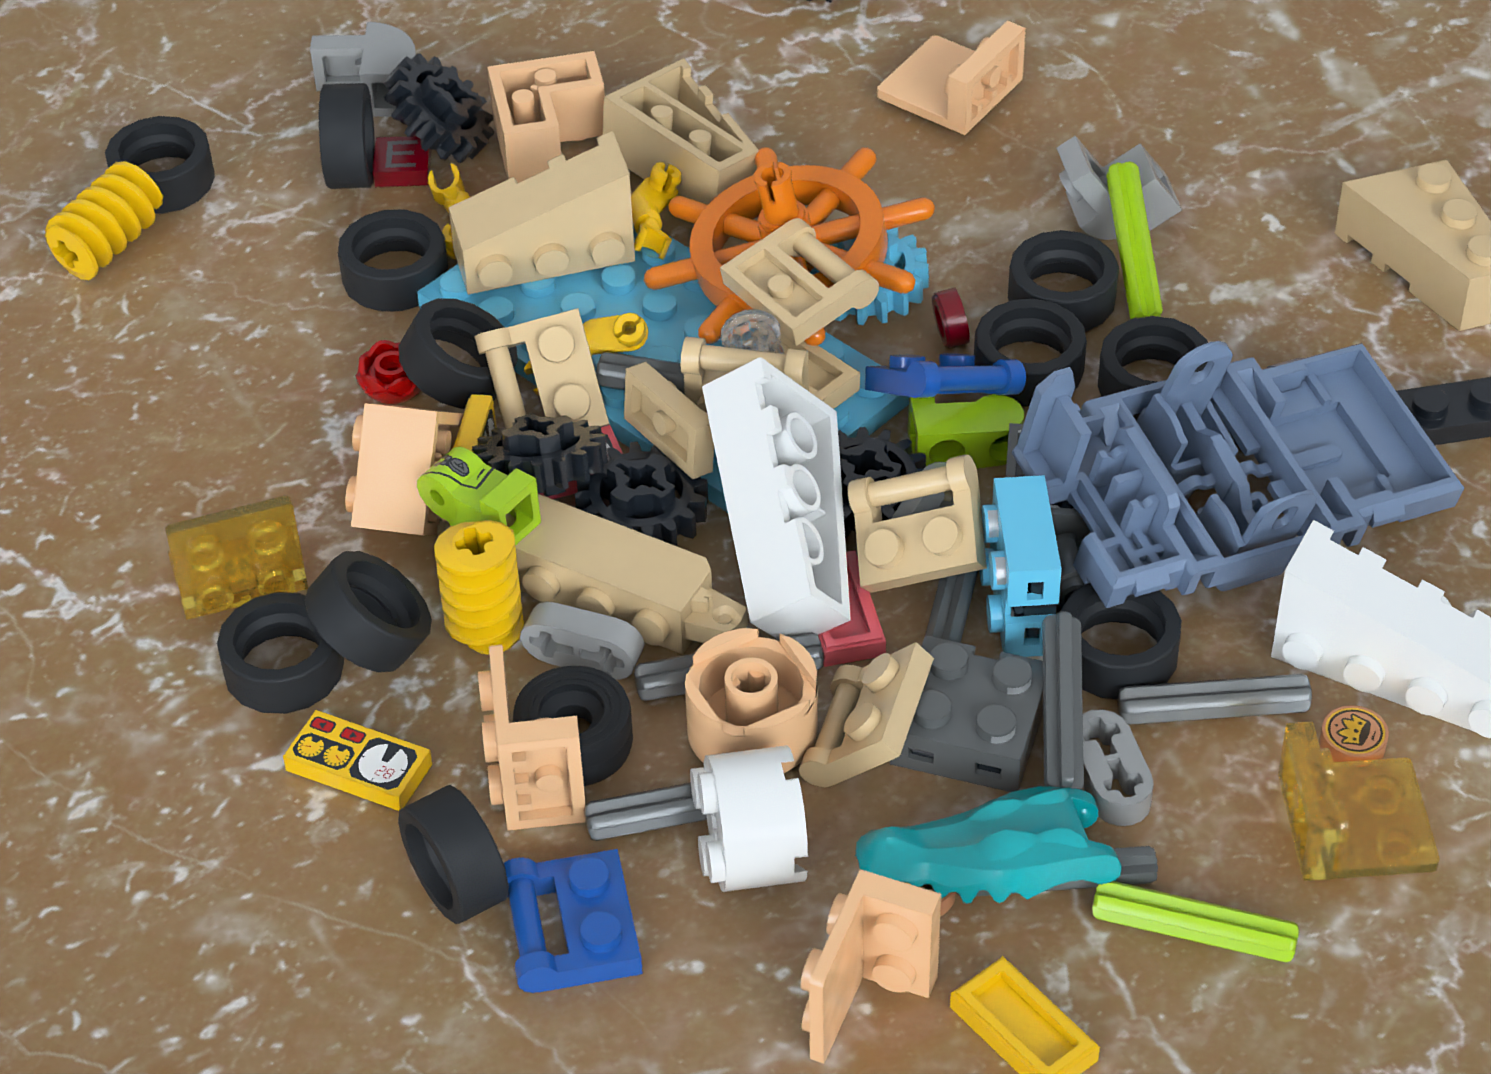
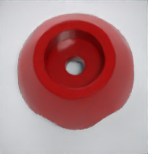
M389 340L376 342L369 351L360 356L358 372L355 377L360 388L370 398L384 404L397 405L409 401L421 390L407 377L399 362L400 342L394 343Z

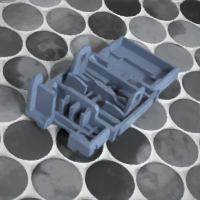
M1222 341L1209 342L1198 346L1184 355L1173 367L1167 380L1088 400L1082 405L1081 409L1077 403L1074 404L1071 400L1075 389L1073 371L1070 367L1056 370L1036 386L1018 443L1012 450V455L1025 476L1045 475L1050 504L1067 500L1088 526L1091 533L1082 540L1073 566L1084 584H1092L1106 608L1123 604L1127 596L1134 595L1137 597L1161 589L1167 591L1178 588L1181 595L1191 594L1195 592L1199 580H1201L1205 588L1216 586L1220 591H1227L1281 575L1291 561L1313 520L1334 531L1330 538L1331 541L1340 544L1341 540H1343L1347 547H1351L1360 543L1368 526L1374 528L1394 521L1400 523L1455 507L1464 490V486L1362 343L1307 358L1285 361L1261 369L1253 357L1230 363L1233 354L1228 345ZM1207 362L1202 371L1195 372L1197 367ZM1140 413L1136 421L1133 415ZM1230 434L1232 435V437L1234 438V440L1236 441L1244 455L1248 456L1253 454L1259 464H1255L1251 460L1244 461L1239 464L1235 457L1238 453V448L1235 445ZM1253 474L1257 478L1268 476L1271 482L1268 484L1267 490L1274 501L1269 503L1261 492L1250 493V485L1246 479L1247 475ZM1215 488L1217 493L1210 495L1205 506L1199 508L1195 513L1185 496L1195 489L1208 490ZM1283 512L1284 516L1278 519L1279 514Z

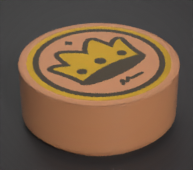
M1342 706L1332 710L1324 718L1319 745L1325 758L1335 766L1351 771L1367 770L1379 764L1386 752L1389 730L1383 718L1376 712L1362 706Z

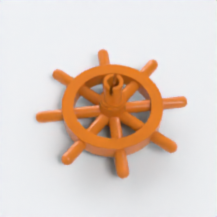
M763 147L759 149L755 157L757 170L754 175L733 184L716 196L709 204L684 196H676L669 202L671 215L694 224L689 245L691 257L648 269L644 274V283L652 290H659L698 280L705 296L716 306L714 311L698 329L699 338H705L706 344L717 342L738 318L764 324L766 320L723 284L720 267L794 218H801L814 228L816 238L854 270L863 269L878 281L880 287L900 294H907L915 286L913 274L884 263L888 249L887 230L931 218L935 211V205L931 199L921 197L882 207L874 191L862 181L863 177L876 163V154L870 148L862 147L857 150L847 163L838 170L824 166H788L783 162L778 163L775 152L768 147ZM835 209L849 215L848 217L823 223ZM731 236L748 242L722 249ZM856 238L848 251L831 246L832 244ZM789 255L808 272H811L814 268L801 256L793 257ZM821 272L813 275L828 288L834 285ZM823 327L804 340L806 344L810 346L822 344L826 336L825 328Z

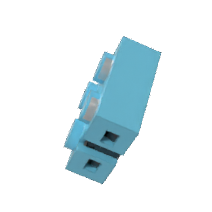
M1045 475L994 478L992 504L982 505L981 508L984 543H990V548H985L987 569L979 570L982 586H991L994 594L987 595L986 598L989 633L1000 632L1002 650L1005 653L1023 657L1043 656L1042 622L1047 615H1056L1062 571Z

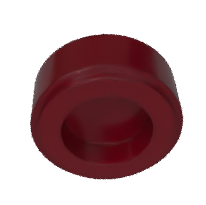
M953 287L934 292L932 308L943 344L950 349L970 343L965 310L956 288Z

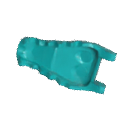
M1037 786L1014 791L992 799L974 809L950 817L913 826L884 827L871 830L861 836L856 842L855 856L858 860L859 870L868 871L900 882H907L917 887L926 883L931 884L934 891L941 894V898H944L950 892H956L960 894L964 903H971L980 890L988 891L994 901L998 903L1004 902L1013 892L1019 893L1028 900L1054 886L1066 882L1086 880L1097 884H1107L1116 880L1121 874V863L1115 850L1109 845L1088 840L1084 828L1091 826L1097 820L1099 815L1098 807L1090 793L1075 788Z

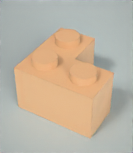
M595 51L487 66L493 121L508 179L514 177L517 183L549 169L547 161L561 155L560 142L581 141L603 135L605 92Z
M364 404V413L357 416L352 433L353 449L359 452L357 476L350 477L345 497L346 510L352 513L351 527L423 536L437 534V525H439L440 518L438 519L437 514L432 512L422 500L417 489V480L453 449L464 413L397 405Z

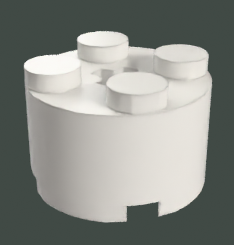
M788 745L706 755L704 767L690 769L695 809H701L702 813L707 815L709 835L698 836L702 874L704 877L709 876L711 883L718 882L722 892L803 882L807 879V870L794 864V858L808 857V843L799 778L785 780L781 764L794 761L792 751Z

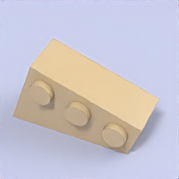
M684 58L604 96L603 135L610 131L614 132L627 168L645 179L650 177L652 167L658 162H664L666 166L664 171H666L668 164L675 166L680 170L682 179L676 187L678 190L677 196H684L709 204L721 192L733 184L754 175L757 170L755 157L759 150L729 113L721 114L713 104V93L706 85L700 87L691 77V66Z
M613 131L596 138L598 146L569 160L565 158L564 154H561L547 161L549 169L522 182L517 183L516 179L512 177L448 207L453 249L468 295L635 261L630 173Z
M1447 160L1343 182L1335 235L1346 243L1354 239L1372 253L1371 263L1384 272L1392 268L1410 282L1409 292L1457 330L1462 331L1491 324V221Z

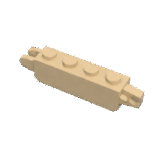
M538 494L541 523L515 546L520 591L529 594L541 602L560 603L624 620L639 631L645 643L654 646L659 645L682 655L692 641L705 643L721 633L747 627V607L712 589L711 568L706 557ZM506 514V523L510 527L516 519L512 515ZM443 518L439 521L440 525H437L438 536L451 527L449 522Z

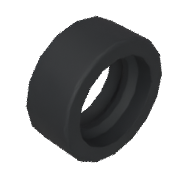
M365 83L324 84L320 91V156L325 184L330 189L370 188L373 184L375 153L374 121L369 88Z
M156 116L133 122L120 129L110 139L105 151L108 168L115 162L124 161L139 166L147 161L163 157L186 160L169 170L146 172L157 184L163 195L162 205L158 209H154L155 214L179 211L198 202L210 191L215 178L206 133L196 123L180 117Z
M405 209L382 210L371 213L350 224L339 238L338 259L342 284L348 296L366 308L384 312L404 311L418 307L417 291L448 271L445 237L438 224L421 213ZM392 251H407L422 256L413 264L398 269H377L364 264L377 255Z
M1065 230L1040 233L1023 241L1012 254L1009 267L1008 300L1039 299L1056 303L1071 311L1082 323L1085 332L1103 324L1114 311L1119 265L1113 251L1102 241L1081 232ZM1067 273L1087 279L1093 285L1079 291L1061 292L1049 290L1036 284L1033 280L1045 274Z
M455 298L434 299L421 306L399 344V362L407 377L423 393L442 404L465 409L468 398H471L472 394L492 396L494 402L497 396L486 355L479 354L475 336L490 330L504 328V326L493 315L475 304ZM435 340L445 341L465 350L479 363L480 367L468 365L453 358ZM516 346L509 348L513 367H515L518 361Z
M1018 299L997 305L981 317L974 338L976 366H992L997 360L1010 359L999 353L998 350L1015 342L1032 341L1046 344L1061 353L1058 358L1042 363L1021 362L1026 371L1024 389L1020 394L1005 396L1013 398L1021 406H1030L1036 386L1054 371L1068 367L1073 371L1075 389L1079 386L1085 369L1087 340L1084 326L1071 311L1053 302L1039 299Z
M1157 316L1134 318L1114 327L1104 338L1100 353L1097 386L1101 397L1157 382L1136 377L1128 373L1123 368L1124 366L1134 361L1146 359L1162 360L1176 365L1188 352L1208 343L1207 339L1194 327L1173 318ZM1207 362L1197 367L1195 372L1202 371ZM1140 413L1133 415L1136 421Z
M344 551L329 563L307 589L305 606L311 623L322 639L339 655L359 667L374 672H393L410 657L430 634L432 618L426 601L416 587L398 569L379 557L361 551Z
M1088 583L1073 592L1063 605L1061 611L1070 612L1072 617L1080 620L1081 634L1099 624L1109 622L1126 623L1145 630L1157 642L1155 646L1145 652L1126 656L1108 654L1096 649L1081 637L1082 690L1100 698L1118 700L1119 689L1124 686L1164 684L1169 681L1175 672L1178 661L1182 620L1174 603L1160 590L1137 597L1130 595L1126 597L1123 604L1106 608L1092 584Z
M275 592L255 597L236 608L221 625L217 647L228 691L242 705L262 713L287 714L311 707L327 697L340 681L344 657L339 655L322 639L311 623L305 606L306 595L301 593ZM282 636L302 637L318 645L310 657L297 665L282 669H261L244 661L253 648L266 640Z
M447 785L399 810L398 825L409 860L427 894L447 919L455 924H459L507 899L509 884L498 847L486 823L462 791L452 785Z

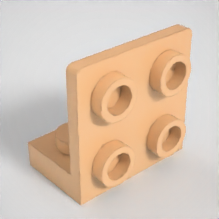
M1006 21L992 36L984 38L976 51L940 36H931L877 87V97L903 110L966 135L1023 79L1026 28Z
M502 645L489 646L491 670L479 671L478 681L482 711L494 710V714L484 715V722H482L486 763L499 761V764L487 765L491 805L504 804L507 831L585 823L586 804L577 716L539 718L532 721L511 723Z
M861 869L849 894L838 893L832 904L827 921L826 931L830 936L823 950L812 949L805 963L801 978V989L809 992V999L804 1010L801 1027L803 1031L810 1033L811 1060L825 1063L862 978L875 981L883 988L893 992L907 991L929 998L938 977L940 893Z

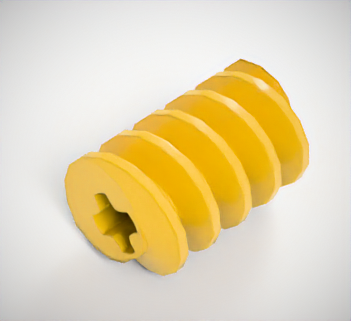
M126 161L115 162L105 171V174L95 179L90 187L79 193L76 200L68 203L62 208L61 213H57L47 222L45 229L46 243L58 262L70 274L81 280L89 281L98 274L99 267H105L112 261L113 254L118 255L126 249L127 241L132 242L141 235V229H147L155 222L156 215L154 209H158L162 205L163 195L152 178L138 166Z
M492 520L462 522L451 526L438 536L434 544L445 630L453 639L467 644L470 649L480 654H489V646L502 645L503 652L509 650L520 640L521 630L524 627L514 531L505 524Z

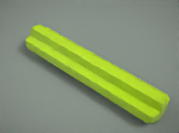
M1134 162L1114 163L1109 166L1106 178L1130 319L1149 316L1160 317L1163 308L1139 168Z
M1116 881L1098 884L1093 900V916L1098 920L1285 963L1291 962L1295 955L1299 926L1292 921Z

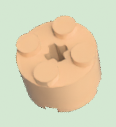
M741 628L721 633L709 639L698 648L693 656V664L688 674L686 673L685 679L687 734L691 748L696 756L704 763L706 755L788 745L792 751L794 761L781 763L783 772L785 773L800 764L805 751L815 746L818 732L817 669L809 652L791 637L780 633L779 641L759 637V629Z

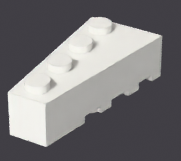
M759 357L702 386L750 623L776 639H779V633L788 637L807 633L819 635L851 621L837 411L766 360Z
M1313 520L1284 573L1271 657L1289 663L1298 669L1308 670L1351 686L1358 691L1376 695L1411 708L1418 713L1436 717L1474 731L1486 738H1491V617L1479 610L1469 615L1464 614L1451 606L1450 602L1443 596L1445 591L1423 579L1418 587L1413 586L1382 569L1386 559L1362 547L1358 555L1330 540L1334 533L1333 530Z

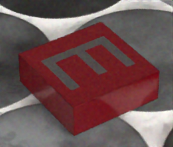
M418 136L376 137L373 165L375 187L429 185L428 176L431 170L432 149L424 151L421 147V139Z

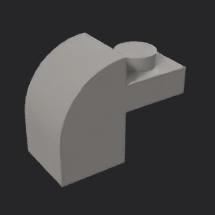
M367 22L365 35L312 36L310 53L316 91H321L324 84L365 83L369 88L373 117H392L391 114L397 108L385 101L384 96L390 90L384 86V82L406 56L412 59L416 55L412 39L399 28L378 22Z
M1076 136L1057 147L1065 170L1059 173L1060 180L1067 190L1065 192L1079 227L1087 234L1103 240L1117 239L1106 178L1109 166L1114 163L1134 162L1138 166L1149 231L1182 211L1166 173L1141 143L1104 167L1098 163Z

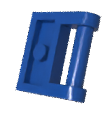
M939 354V364L933 361H925L926 356L890 355L889 366H866L865 390L912 398L934 397L936 394L957 393L1017 395L1023 391L1026 382V371L1021 361L1017 359H1000L992 366H976L975 355Z
M618 849L538 863L524 857L510 859L503 863L509 884L507 898H509L520 956L515 962L514 968L517 984L521 990L539 993L643 974L642 958ZM556 893L567 954L554 956L547 952L536 896Z

